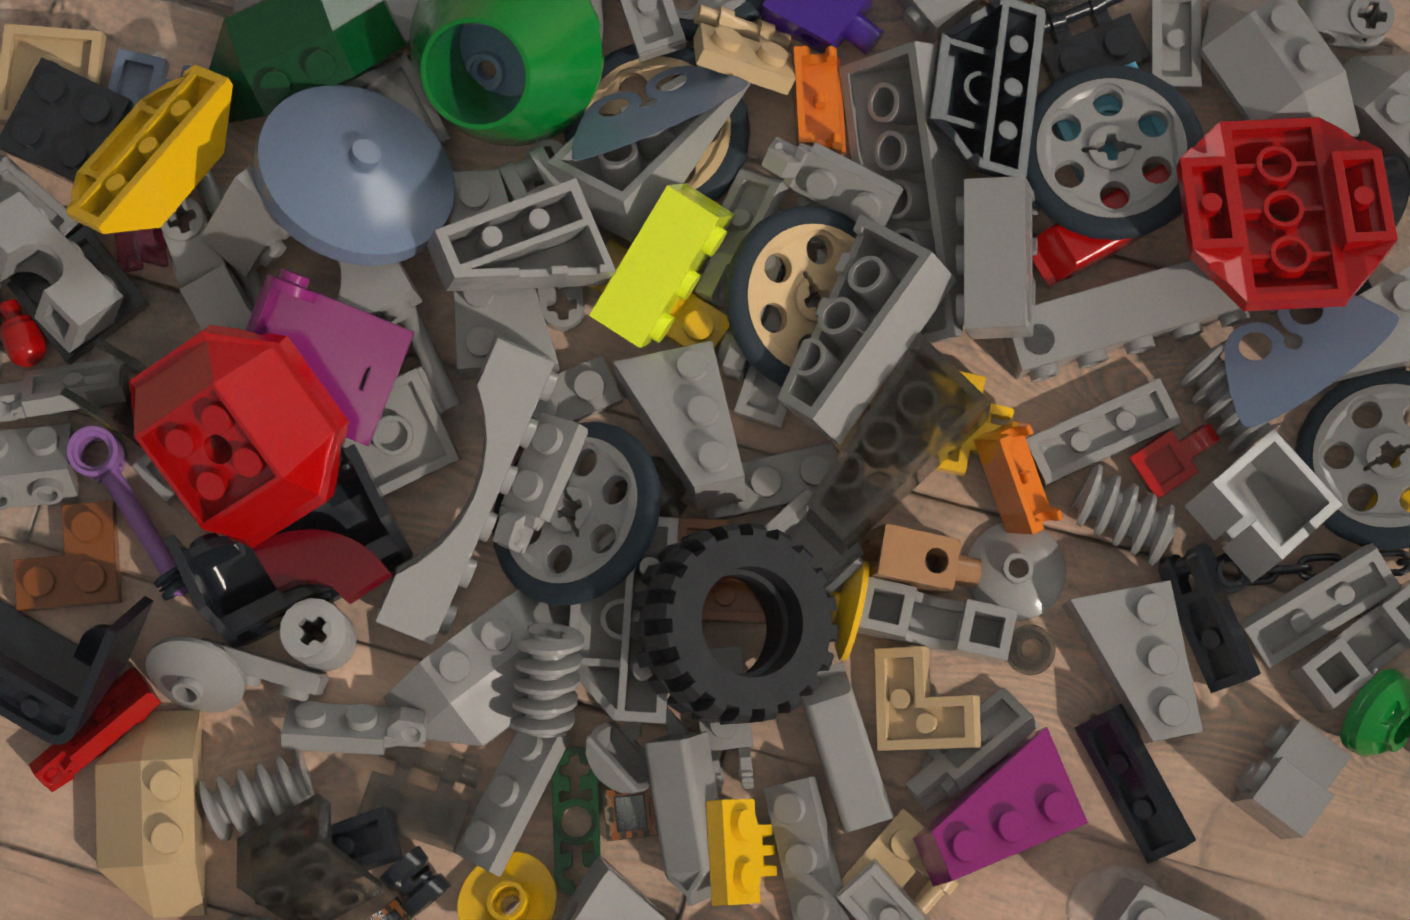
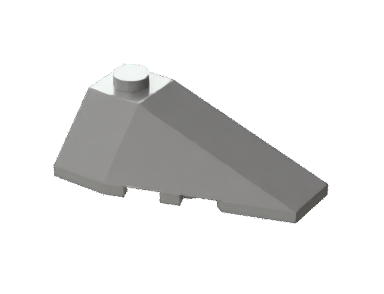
M682 74L662 85L661 91H672L681 87L686 82V76ZM751 83L735 96L707 111L642 140L595 157L573 160V137L547 162L548 168L560 183L577 178L595 223L633 243L666 186L683 184ZM653 98L640 105V107H651L657 100ZM628 105L620 108V113L623 112L628 107Z

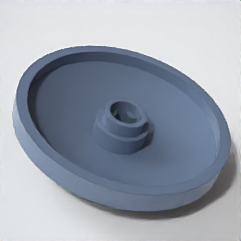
M326 85L309 88L293 94L283 100L270 113L254 147L253 174L256 187L263 203L276 222L306 247L341 262L377 266L397 263L417 255L427 248L426 244L434 230L444 226L454 203L455 180L452 173L453 169L445 149L435 134L420 118L401 104L366 89L352 86Z

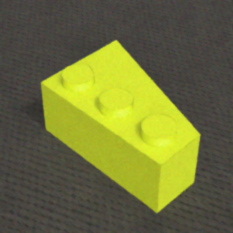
M686 183L667 185L589 316L639 348L649 345L652 340L660 343L675 319L670 313L680 298L686 300L695 288L701 276L697 272L707 257H712L727 234L726 229L735 217V214Z

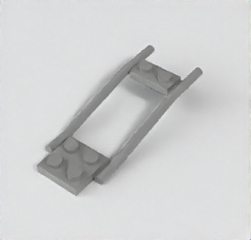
M210 170L198 183L197 188L212 217L230 185L220 190ZM256 268L246 277L236 270L246 295L254 308L263 286L258 270ZM417 306L413 307V314L403 320L402 324L404 328L415 332L411 344L422 366L396 378L370 446H365L345 438V443L341 447L340 461L347 458L349 463H352L345 448L355 444L384 496L461 460L440 413L461 404V400L441 361Z

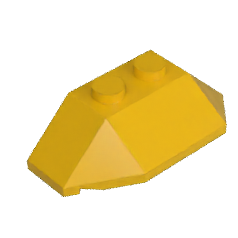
M195 64L184 71L183 77L165 83L142 98L76 172L71 191V202L66 209L68 216L102 234L161 228L224 154L233 88L229 78Z

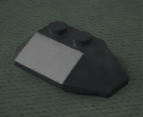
M993 0L986 7L944 31L938 38L927 124L975 172L993 177H1027L1047 9L1018 0Z

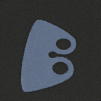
M679 66L665 70L655 75L645 86V93L648 98L657 100L651 107H640L642 103L640 96L634 92L626 91L613 93L595 101L587 109L577 128L572 146V159L583 160L595 157L677 125L730 99L744 90L749 83L738 76H728L703 67ZM672 74H683L686 76V82L675 90L664 92L656 88L657 83L666 76ZM626 99L629 101L628 107L617 115L606 117L599 114L600 107L611 100Z
M1355 295L1345 307L1323 308L1321 318L1312 324L1304 325L1293 320L1290 315V309L1278 310V318L1285 329L1291 334L1301 336L1303 340L1302 345L1297 349L1286 347L1284 336L1268 323L1252 322L1236 328L1228 336L1225 344V368L1230 395L1241 424L1245 427H1253L1269 422L1294 409L1334 383L1368 357L1391 335L1398 325L1399 317L1397 314L1383 306ZM1253 332L1266 335L1272 344L1270 353L1261 360H1250L1242 356L1239 351V343L1245 335Z

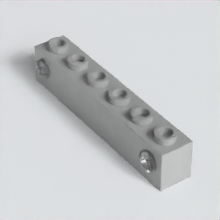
M1192 260L1036 304L1033 337L1003 339L1016 380L1030 376L1031 382L1035 383L1058 376L1060 374L1059 367L1077 362L1079 369H1084L1104 363L1108 360L1107 353L1125 348L1127 355H1133L1154 348L1156 346L1154 340L1172 335L1174 341L1177 342L1195 337L1203 333L1201 326L1220 321L1222 328L1235 326L1251 319L1249 312L1253 311H1242ZM1268 310V313L1276 314L1278 310Z

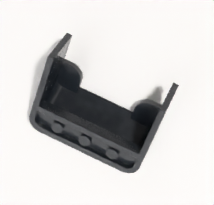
M355 444L345 448L352 463L339 467L334 495L326 503L275 535L305 529L339 533L369 549L392 573L397 565L411 559L413 552L371 470ZM217 533L205 534L195 539L190 544L189 549L174 534L164 539L197 611L233 647L251 644L280 630L281 621L286 611L299 601L314 598L333 603L342 598L337 591L320 584L298 585L280 592L273 584L252 548L238 541L234 542L228 536H218Z
M144 596L112 625L98 624L91 627L83 634L78 645L0 600V715L48 743L59 745L71 740L83 728L129 661L154 600Z

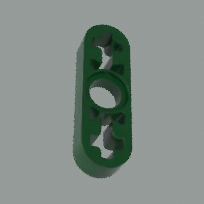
M581 747L566 748L552 775L554 875L558 887L570 896L573 895L576 888H574L572 880L564 879L563 872L564 869H569L573 865V851L562 854V842L582 845L593 841V853L582 851L584 867L590 868L597 857H601L599 780L593 773L590 765L589 774L582 775L580 778V792L591 790L592 800L572 798L560 802V791L571 793L570 778L561 775V766L569 765L571 756H579L581 764L589 765L586 749ZM571 807H582L591 816V827L583 836L572 837L562 828V816Z

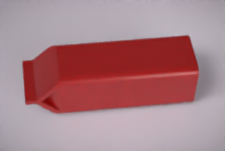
M1161 164L1143 174V176L1149 182L1159 184L1167 181L1170 174L1166 167ZM1120 188L1101 198L1102 203L1111 209L1122 208L1129 201L1127 194ZM1181 212V213H1180L1178 216H1176L1174 219L1180 217V216L1183 214V212ZM1056 223L1037 236V255H1032V263L1049 288L1059 282L1072 278L1146 235L1122 240L1095 239L1069 231Z

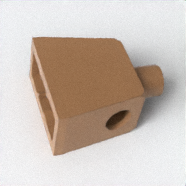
M887 523L866 531L862 535L861 548L864 554L861 556V559L869 562L870 577L917 587V591L924 594L939 595L953 591L955 585L975 589L979 584L982 573V560L959 555L961 542L956 538ZM925 559L928 561L929 569L926 566Z

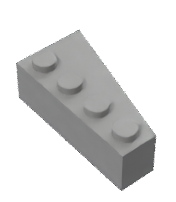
M861 214L853 228V231L857 234L849 253H842L835 268L839 276L829 298L822 297L815 315L818 317V323L810 339L803 340L777 397L805 425L839 445L957 281L932 251Z

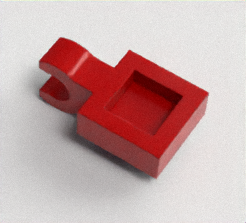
M1210 423L1200 425L1181 440L1177 439L1172 430H1168L1128 456L1127 460L1148 492L1157 495L1158 500L1197 474L1199 471L1191 459L1220 441V438Z

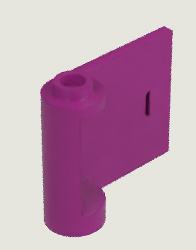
M281 268L278 276L267 273L245 330L260 335L271 333L288 336L348 419L349 424L346 438L365 446H370L415 332L307 288L310 279L295 272Z

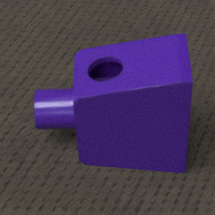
M766 0L762 4L761 20L774 24L775 30L791 35L792 39L820 54L825 53V49L828 46H833L837 49L846 39L867 55L884 34L882 29L865 17L872 6L873 0Z

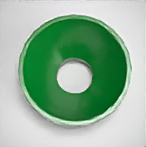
M1389 668L1383 670L1369 680L1353 700L1343 721L1341 729L1342 745L1351 752L1363 757L1375 756L1388 751L1396 752L1404 747L1410 737V679L1396 669Z

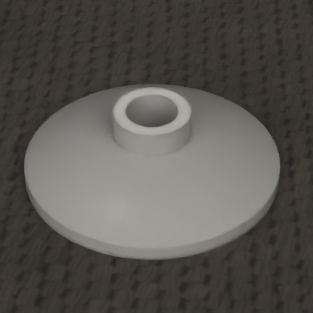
M1002 522L988 528L978 536L967 554L969 557L982 560V573L978 586L975 589L968 587L973 599L1018 610L1016 621L1029 620L1043 614L1056 602L1062 592L1066 576L1064 557L1056 541L1044 530L1033 535L1006 533ZM1020 560L1026 565L1027 571L1024 577L1016 578L1010 574L1008 567L1011 561Z
M187 636L165 638L157 642L147 655L146 671L152 684L166 698L187 709L200 710L205 713L227 711L235 707L245 693L246 679L239 664L223 649L205 640Z

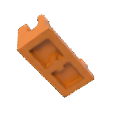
M794 46L792 61L795 73L793 101L796 146L798 147L800 143L813 146L817 142L840 155H846L843 94L839 72L841 58H837V49L833 46H828L825 49V53L810 54L808 46Z
M1012 421L973 439L1006 533L1033 535L1044 530L1042 522L1049 520L1060 521L1063 519L1059 507L1049 506L1025 436L1033 434L1029 422Z

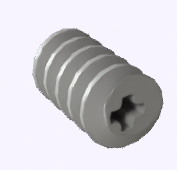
M1225 340L1184 369L1188 372L1179 385L1182 389L1199 387L1191 402L1194 405L1211 403L1203 418L1207 422L1222 418L1223 421L1216 430V434L1219 438L1229 435L1235 436L1227 448L1229 454L1244 451L1284 422L1273 425L1266 422L1253 427H1245L1241 424L1230 395L1225 360L1221 358L1225 351L1227 341Z
M1096 464L1083 481L1068 512L1074 507L1078 509L1076 525L1080 527L1090 518H1095L1094 535L1098 537L1109 527H1112L1114 529L1112 539L1114 546L1119 545L1127 537L1132 538L1130 554L1133 556L1145 546L1150 548L1148 564L1153 566L1171 542L1182 516L1173 521L1175 505L1172 503L1165 504L1156 512L1157 495L1153 493L1148 494L1138 502L1139 485L1135 483L1130 484L1124 491L1119 492L1121 476L1117 473L1113 474L1103 483V466Z
M308 598L295 603L286 611L281 621L280 638L285 650L291 657L314 670L332 671L341 668L351 659L356 649L357 633L353 622L335 605L323 599ZM317 628H320L328 635L322 643L312 636Z
M533 623L527 627V630L534 634V637L518 641V649L532 654V656L516 660V669L530 675L529 677L514 680V689L526 693L527 696L512 699V708L518 712L525 713V715L511 718L510 728L539 738L566 736L575 725L576 714L572 709L577 706L578 694L574 690L580 683V675L576 670L582 665V655L578 651L584 646V635L579 630L565 625Z
M300 750L295 752V767L289 768L283 758L279 756L276 757L274 774H269L260 762L256 764L254 780L250 781L240 768L236 770L235 786L230 787L222 775L216 776L215 792L210 793L202 781L199 783L201 801L207 820L221 841L231 840L233 825L242 835L250 834L253 818L262 829L270 828L273 812L282 823L289 822L292 817V805L302 817L308 816L312 809V799H314L310 774Z

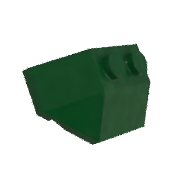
M261 0L224 18L209 70L229 78L233 84L228 123L267 116L283 100L300 91L319 86H335L353 78L406 45V41L386 0Z

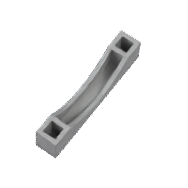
M495 334L476 378V385L483 409L485 436L482 462L473 490L460 514L436 541L418 555L395 567L392 573L393 576L390 578L376 610L375 622L433 645L438 632L444 635L448 633L458 608L452 605L451 601L458 586L465 589L468 587L477 566L478 560L471 558L477 541L479 539L487 542L496 523L498 514L491 511L498 493L508 494L516 477L518 467L511 465L519 446L527 449L536 431L538 420L531 418L539 399L545 402L549 400L556 385L559 374L552 371L555 364L552 358Z

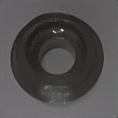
M1023 625L1016 628L1013 632L1007 663L1014 671L1022 675L1033 676L1044 672L1051 666L1056 654V647L1052 636L1044 628L1037 625ZM1031 640L1037 643L1040 650L1037 658L1029 659L1023 655L1022 645L1025 641Z

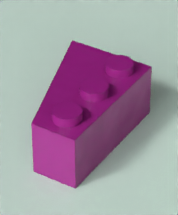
M1044 727L1028 735L996 765L988 769L982 775V778L962 796L953 801L919 832L913 840L934 887L966 876L1085 825L1088 821L1047 727Z

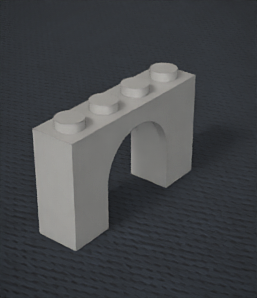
M338 261L341 270V288L337 301L394 324L402 322L411 316L414 312L413 307L423 302L401 262L367 266ZM224 264L179 289L201 330L209 325L245 330L253 311V306L237 277Z

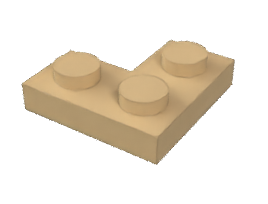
M915 646L874 649L877 751L981 748L980 696L931 697L929 647Z

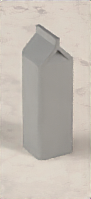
M843 662L830 666L829 671L817 673V676L821 678V685L814 694L801 696L838 818L845 834L892 819L894 815Z
M708 731L668 735L644 743L665 876L686 896L687 906H693L711 898L706 801L719 800Z

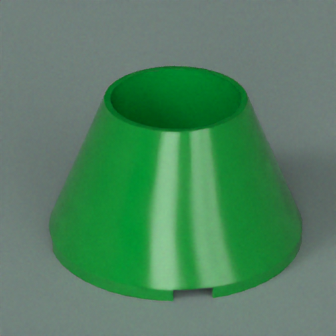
M419 0L412 17L410 55L415 75L423 93L431 105L448 123L466 135L486 143L501 146H524L535 144L537 141L550 139L572 125L591 103L598 89L604 67V56H602V43L599 32L601 25L590 0ZM464 23H481L491 26L502 32L512 41L519 51L525 69V86L522 95L506 96L490 92L471 76L465 67L460 50V37Z

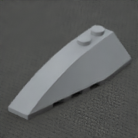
M912 41L839 67L851 160L903 188L902 194L885 227L932 251L957 279L914 340L916 346H925L962 337L963 325H958L956 318L957 294H964V275H958L956 247L957 245H964V226H958L956 197L964 195V179H968L967 163L927 124L938 44Z

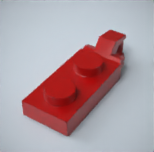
M131 667L114 681L83 728L71 740L64 744H52L28 765L34 776L51 792H54L74 779V775L80 772V769H83L93 759L103 755L112 743L134 725L145 720L150 712L162 702L145 676L136 667Z

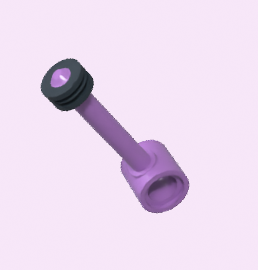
M86 426L76 431L67 445V458L70 465L89 479L97 483H104L161 576L154 581V585L156 588L162 587L159 592L165 591L162 594L164 601L176 596L181 597L188 593L170 550L121 473L127 463V450L122 440L100 426ZM96 442H106L109 450L107 459L101 465L89 466L86 459L89 447Z

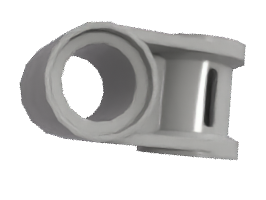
M1298 0V4L1328 46L1356 50L1358 52H1368L1377 48L1383 41L1385 34L1392 27L1395 19L1394 9L1388 0ZM1363 18L1369 19V27L1374 29L1366 28V20Z
M188 197L185 198L177 210L161 226L180 288L223 264L231 271L229 263L200 238L210 218L196 201ZM189 214L193 219L189 222L191 230L183 233L178 228L182 225L181 216Z

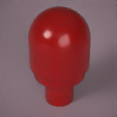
M16 299L2 302L0 304V313L4 323L0 326V340L8 358L20 367L37 365L44 358L47 349L41 329L30 315H23Z

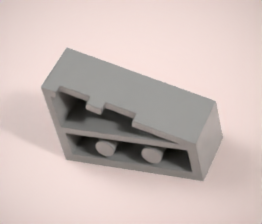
M1025 176L964 179V195L956 197L958 226H964V245H957L956 247L958 275H964V294H957L956 318L958 325H964V329L972 339L1033 337L1036 281L1032 273V255H1037L1038 240L1037 237L1032 238V215H1039V207L1033 202L1035 201L1034 191Z
M577 178L434 230L426 244L446 292L604 286L616 273Z
M708 341L613 361L618 389L625 400L629 401L640 418L641 425L660 449L665 462L695 509L700 511L746 501L744 471L713 342Z
M1171 580L1073 598L1062 605L1069 619H1072L1084 639L1093 660H1096L1110 684V689L1116 700L1124 706L1144 744L1203 732Z

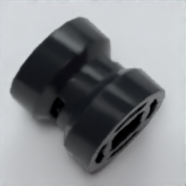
M420 846L415 847L404 855L403 859L398 860L379 877L389 891H396L403 899L402 907L411 919L430 906L452 886L442 873H434L428 865L429 857Z

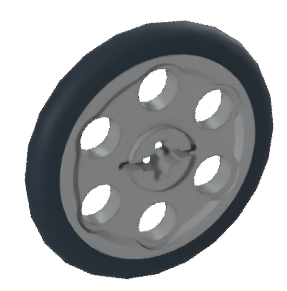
M1103 64L1085 67L1056 79L1036 97L1026 177L1034 191L1035 201L1033 202L1048 218L1067 230L1095 239L1122 240L1140 237L1164 227L1183 212L1176 170L1179 159L1204 137L1201 124L1191 105L1172 85L1150 72L1131 66ZM1111 95L1118 99L1122 108L1115 115L1104 116L1096 111L1093 102L1099 96ZM1156 116L1164 121L1166 132L1158 137H1149L1140 131L1138 123L1144 117ZM1060 120H1070L1077 124L1080 134L1071 141H1062L1054 136L1052 126ZM1105 143H1114L1115 150L1120 151L1117 160H1108L1107 154L1101 152L1104 149ZM1150 162H1159L1168 168L1170 177L1163 183H1151L1143 176L1142 168ZM1064 166L1076 167L1081 171L1083 181L1073 188L1064 187L1057 182L1055 178L1056 171ZM1109 187H1118L1124 190L1129 201L1122 208L1111 209L1102 203L1100 199L1101 192Z
M1389 369L1345 380L1327 392L1309 411L1298 432L1295 452L1343 504L1322 525L1338 537L1362 547L1373 543L1377 549L1382 550L1410 548V512L1404 510L1400 505L1401 497L1410 490V427L1404 422L1405 414L1410 410V371ZM1366 405L1376 407L1382 413L1379 423L1368 429L1357 426L1352 420L1355 411ZM1335 446H1345L1352 450L1354 458L1349 466L1343 469H1334L1326 464V453ZM1390 449L1394 455L1403 452L1399 456L1400 466L1392 469L1388 463L1379 465L1383 461L1382 452ZM1358 488H1369L1377 494L1378 500L1372 509L1357 511L1348 503L1350 494Z
M599 421L579 423L588 429V435L584 440L583 447L564 492L562 491L550 519L551 523H543L540 537L533 544L527 546L524 554L506 549L493 541L502 571L513 586L530 599L549 605H576L598 598L618 586L638 566L650 547L659 521L661 505L659 477L649 452L635 436L619 426ZM589 453H596L597 462L595 468L588 475L580 476L578 470L581 460ZM521 456L516 460L513 466L517 467ZM626 480L628 483L626 496L619 503L611 504L609 501L610 490L617 482ZM501 493L498 494L494 507V513L498 515L505 496ZM578 503L582 508L578 509L575 513V506ZM575 514L576 520L574 522L569 520ZM497 517L496 523L492 530L493 537L500 517ZM608 529H614L616 538L612 548L607 552L599 553L597 542L600 535ZM571 549L572 562L566 571L556 574L554 570L556 557L560 552Z

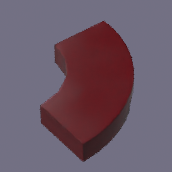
M305 529L289 531L272 536L252 548L273 584L280 592L298 585L320 584L337 591L346 602L352 604L393 576L379 558L365 546L347 536L326 530Z

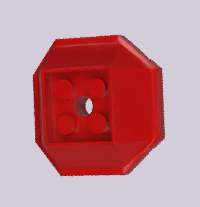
M1320 117L1220 121L1193 148L1191 147L1180 157L1176 167L1189 258L1242 311L1345 307L1392 251L1398 240L1382 149L1365 140L1358 141L1343 129ZM1271 214L1281 215L1288 222L1276 220Z
M209 325L129 380L134 437L202 530L223 534L250 548H254L323 505L334 495L340 467L341 447L345 443L349 421L288 336L271 333L260 335L237 328Z

